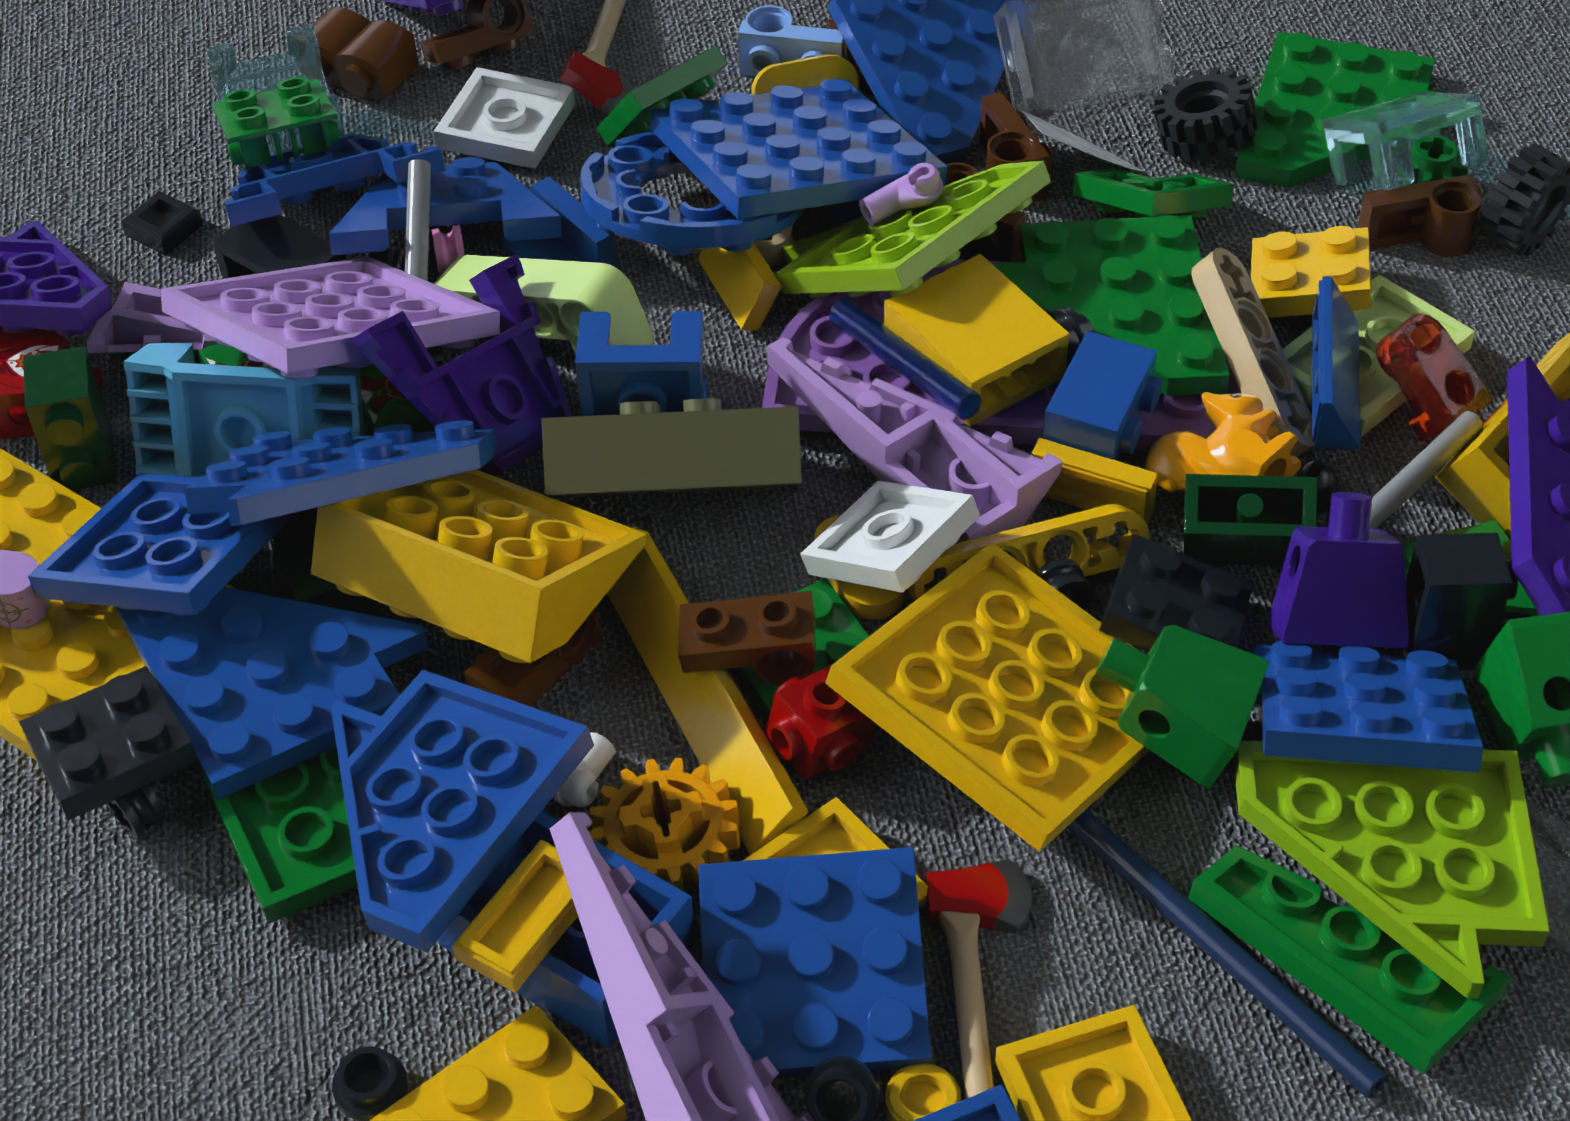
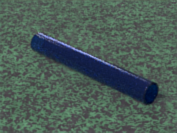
M849 299L838 300L832 306L829 312V320L834 326L957 417L967 420L979 411L982 398L978 392Z

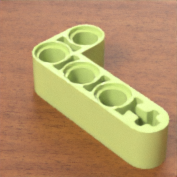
M460 255L433 284L482 303L469 280L483 270L509 257ZM519 258L525 275L519 278L518 282L525 303H535L541 323L534 327L537 338L570 340L576 354L580 312H608L611 316L609 345H653V333L630 280L621 270L605 263Z

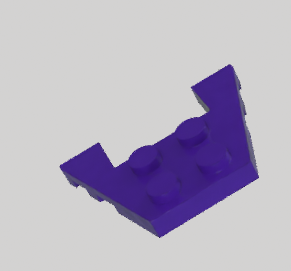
M516 254L483 270L469 280L482 303L500 311L501 334L440 367L435 364L404 311L367 328L352 339L356 347L434 426L451 421H472L474 430L495 428L498 453L482 468L477 469L495 477L543 448L541 418L572 417L553 357H543L534 327L541 323L535 303H525L518 279L524 276L525 273L521 261Z

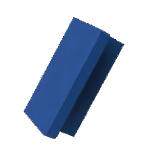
M550 176L531 185V190L561 216L562 237L508 241L504 236L501 238L502 249L510 257L516 254L518 258L605 263L618 269L615 233L598 228L596 221L588 215L583 205Z

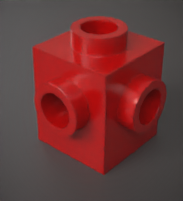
M831 665L807 677L802 675L795 676L782 684L773 696V705L764 732L775 753L781 759L788 760L804 781L828 768L831 771H837L850 764L860 752L868 748L876 725L875 722L825 684Z

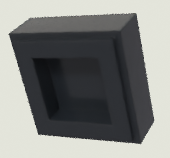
M161 191L157 192L121 221L126 237L165 256L203 226L200 210Z

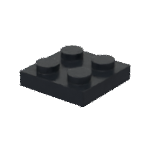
M1134 534L1125 552L1099 631L1148 652L1164 627L1176 625L1227 645L1237 647L1254 584L1236 577L1225 569L1212 567L1181 554L1166 544L1155 543Z
M147 666L129 674L117 676L106 684L62 703L53 704L42 712L19 721L26 740L68 821L199 762L190 738Z

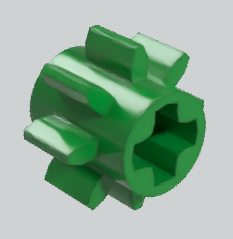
M1427 135L1420 139H1415L1411 152H1399L1395 174L1401 176L1399 186L1467 175L1469 166L1462 164L1465 151L1463 149L1458 150L1457 145L1451 139L1440 135Z

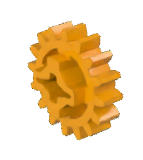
M677 757L671 763L669 770L661 771L654 759L647 760L645 766L646 774L638 777L629 769H623L620 771L623 786L617 789L604 785L600 789L603 806L590 808L589 816L593 822L591 824L593 830L589 831V834L594 841L683 892L685 891L684 884L691 881L699 887L698 864L729 862L728 851L737 850L740 847L738 826L741 824L737 801L730 800L728 783L724 779L711 783L709 768L704 764L696 768L691 774L685 773L683 759ZM662 820L667 822L670 833L668 837L663 836L660 821Z

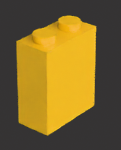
M981 254L946 269L944 272L924 281L920 287L909 293L893 296L884 301V345L953 412L958 413L959 417L969 427L1061 380L1066 372L1069 332Z

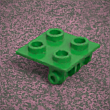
M292 77L279 82L275 89L258 93L252 89L236 90L226 94L223 97V101L211 103L229 143L227 149L232 166L243 164L244 168L248 169L272 163L266 135H270L277 161H282L283 154L278 137V132L286 131L293 157H299V149L294 132L295 128L298 129L304 155L332 149L331 143L341 141L339 128L335 120L338 118L337 112L318 79L309 80L306 77Z

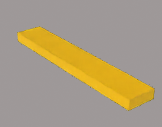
M632 526L631 528L647 534L645 546L607 592V595L700 765L708 766L711 783L722 779L728 783L730 800H736L741 824L738 826L739 836L749 854H753L800 822L809 811L728 670L718 669L683 673L678 657L680 605L689 604L650 534L647 531Z

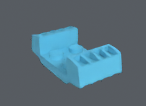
M149 343L124 360L137 475L140 473L201 478L207 474L206 467L230 459V452L232 450L250 446L253 444L254 436L267 432L288 431L291 432L292 440L313 439V433L320 430L350 428L352 437L364 436L360 368H345L332 365L318 368V374L313 377L289 378L282 376L277 368L196 364L192 343Z

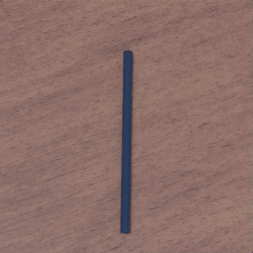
M1086 809L1066 827L1366 1098H1370L1380 1090L1387 1076L1089 810Z

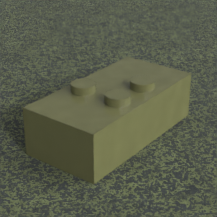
M706 398L683 400L684 412L661 413L658 402L641 401L620 403V415L541 418L545 495L554 498L800 487L802 477L798 406L722 410L721 399Z

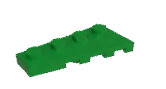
M1238 845L1194 879L1188 899L1422 1074H1425L1506 995L1513 979L1512 976L1488 965L1483 974L1484 986L1478 999L1466 998L1352 906H1340L1322 897L1321 885Z

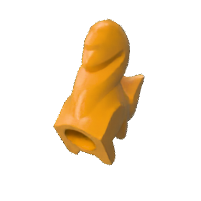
M1205 392L1201 397L1206 408L1204 415L1217 429L1207 439L1190 431H1174L1162 435L1152 445L1144 465L1146 470L1158 473L1157 486L1173 493L1177 490L1185 491L1186 474L1293 477L1301 468V461L1297 457L1290 455L1292 448L1298 441V437L1292 432H1285L1277 436L1279 429L1274 425L1270 426L1277 417V414L1270 409L1263 411V403L1258 397L1249 394L1217 395Z

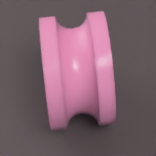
M460 225L453 226L450 233H442L439 228L432 229L439 277L458 256L465 255Z

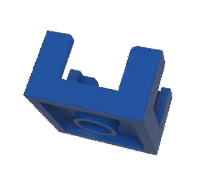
M675 311L672 313L670 345H609L610 313L580 312L575 365L582 416L620 415V403L641 401L658 402L661 413L684 412L683 400L708 398L707 379H703L702 373L704 341L702 311Z

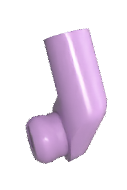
M930 163L915 165L908 174L860 199L859 207L862 215L870 225H875L899 211L932 204L940 196L943 189L940 172L936 166Z

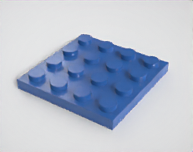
M827 79L822 81L820 86L807 88L781 85L772 88L769 93L754 95L743 92H729L723 94L721 99L702 102L694 99H677L672 101L667 109H650V130L737 219L858 201L908 174L912 167L920 163H930L936 166L940 172L943 186L946 185L947 166L923 144L906 132L900 124L893 121L874 102L866 98L846 80Z

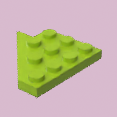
M1044 161L1000 164L944 185L940 196L932 204L899 211L875 225H870L864 216L789 243L781 248L788 265L775 273L782 285L783 294L809 293L811 298H820L833 292H848L850 297L863 296L873 291H888L891 296L909 293L923 284L922 277L933 268L947 265L958 259L961 255L959 249L967 243L993 233L997 229L996 222L1005 215L1028 207L1033 202L1031 196L1051 182Z
M1240 741L1238 750L1233 755L1238 814L1464 997L1478 999L1484 986L1478 944L1543 947L1550 930L1517 751L1483 750L1480 772L1476 773L1264 756L1262 741Z

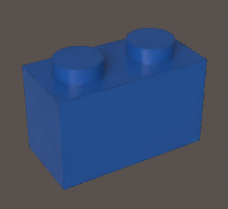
M1087 331L1045 410L1043 439L1116 461H1120L1123 453L1132 455L1137 447L1142 431L1143 419L1141 416L1143 412L1151 414L1154 412L1162 390L1163 379L1154 376L1157 350Z

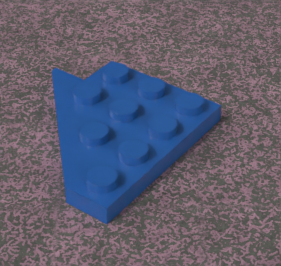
M451 421L436 425L435 432L413 433L412 426L409 424L379 427L374 429V435L352 437L350 428L324 429L313 433V439L292 440L291 432L288 431L262 433L253 437V444L250 446L232 450L230 452V459L206 467L207 474L184 488L188 514L229 512L231 526H239L480 469L498 453L495 428L474 430L472 421Z
M223 587L211 600L210 604L197 615L178 616L170 612L142 609L124 610L116 607L120 620L144 665L148 667L190 738L199 761L197 763L217 800L337 747L331 706L337 700L382 716L400 696L383 668L429 648L426 631L421 624Z

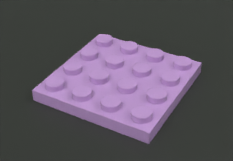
M368 256L161 289L163 313L186 323V328L189 330L202 331L216 338V342L220 345L231 346L246 353L248 359L252 361L265 362L279 369L282 376L289 378L313 377L318 374V368L332 365L345 368H362L371 365L372 362L356 347L352 339L367 328L401 311H404L426 348L440 345L456 349L468 348L475 345V339L500 334V311Z

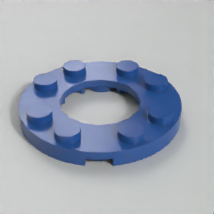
M652 131L616 140V147L611 149L608 155L604 156L594 152L585 161L581 169V203L588 215L596 221L598 228L637 241L661 245L663 251L675 255L688 254L696 248L721 247L735 252L748 250L753 246L754 241L775 235L791 226L801 217L805 210L800 209L737 219L721 201L717 206L706 209L695 208L688 205L687 202H680V210L669 208V202L664 197L655 194H641V188L648 181L664 178L669 174L691 172Z

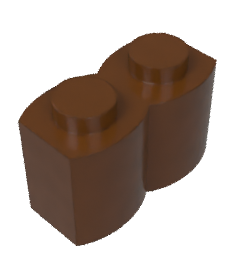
M341 7L328 9L292 42L298 70L301 75L309 80L318 79L320 84L327 87L342 86L350 94L371 101L384 100L419 66L415 39L411 32L389 21L375 20L370 22L361 14Z

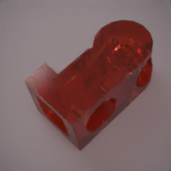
M1422 313L1413 314L1377 343L1376 356L1381 368L1389 377L1399 383L1400 390L1416 413L1408 422L1420 441L1441 434L1463 412L1471 411L1476 414L1493 400L1449 333L1438 320L1430 315Z

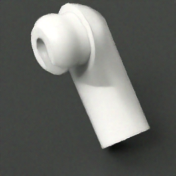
M590 733L594 746L552 797L556 803L562 806L583 808L594 801L599 787L595 780L616 753L613 744L604 736L598 733Z

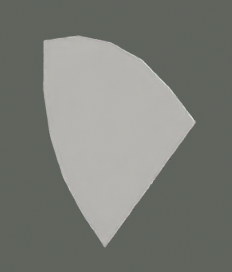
M1022 111L1042 134L1108 162L1144 172L1099 146Z

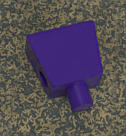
M1354 492L1332 493L1328 527L1299 526L1294 529L1268 627L1284 644L1408 648L1409 628L1404 551L1401 542L1387 531L1369 529L1372 507L1371 496Z

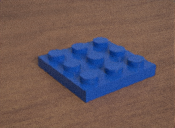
M140 473L28 575V579L36 598L67 601L71 604L88 603L115 606L124 610L142 609L170 612L178 616L197 615L210 604L215 595L236 574L244 570L247 563L272 538L280 533L281 528L297 512L245 525L231 526L229 512L188 514L184 488L198 480L199 477Z
M1277 641L1272 646L1255 645L1254 655L1270 661L1256 697L1264 756L1480 772L1483 745L1456 660L1447 659L1439 653L1424 650L1410 652L1407 656L1379 654L1376 650L1364 646H1345L1339 651L1311 649L1306 644H1284L1282 641Z
M913 847L698 864L703 971L733 1010L734 1014L729 1020L741 1044L754 1061L767 1056L779 1072L775 1078L809 1076L822 1061L836 1056L855 1058L867 1065L871 1071L902 1069L912 1064H932Z

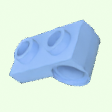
M766 5L751 10L745 20H742L738 31L741 76L756 77L763 68L769 65L825 54H834L846 59V42L839 30L793 25L791 13L779 6Z

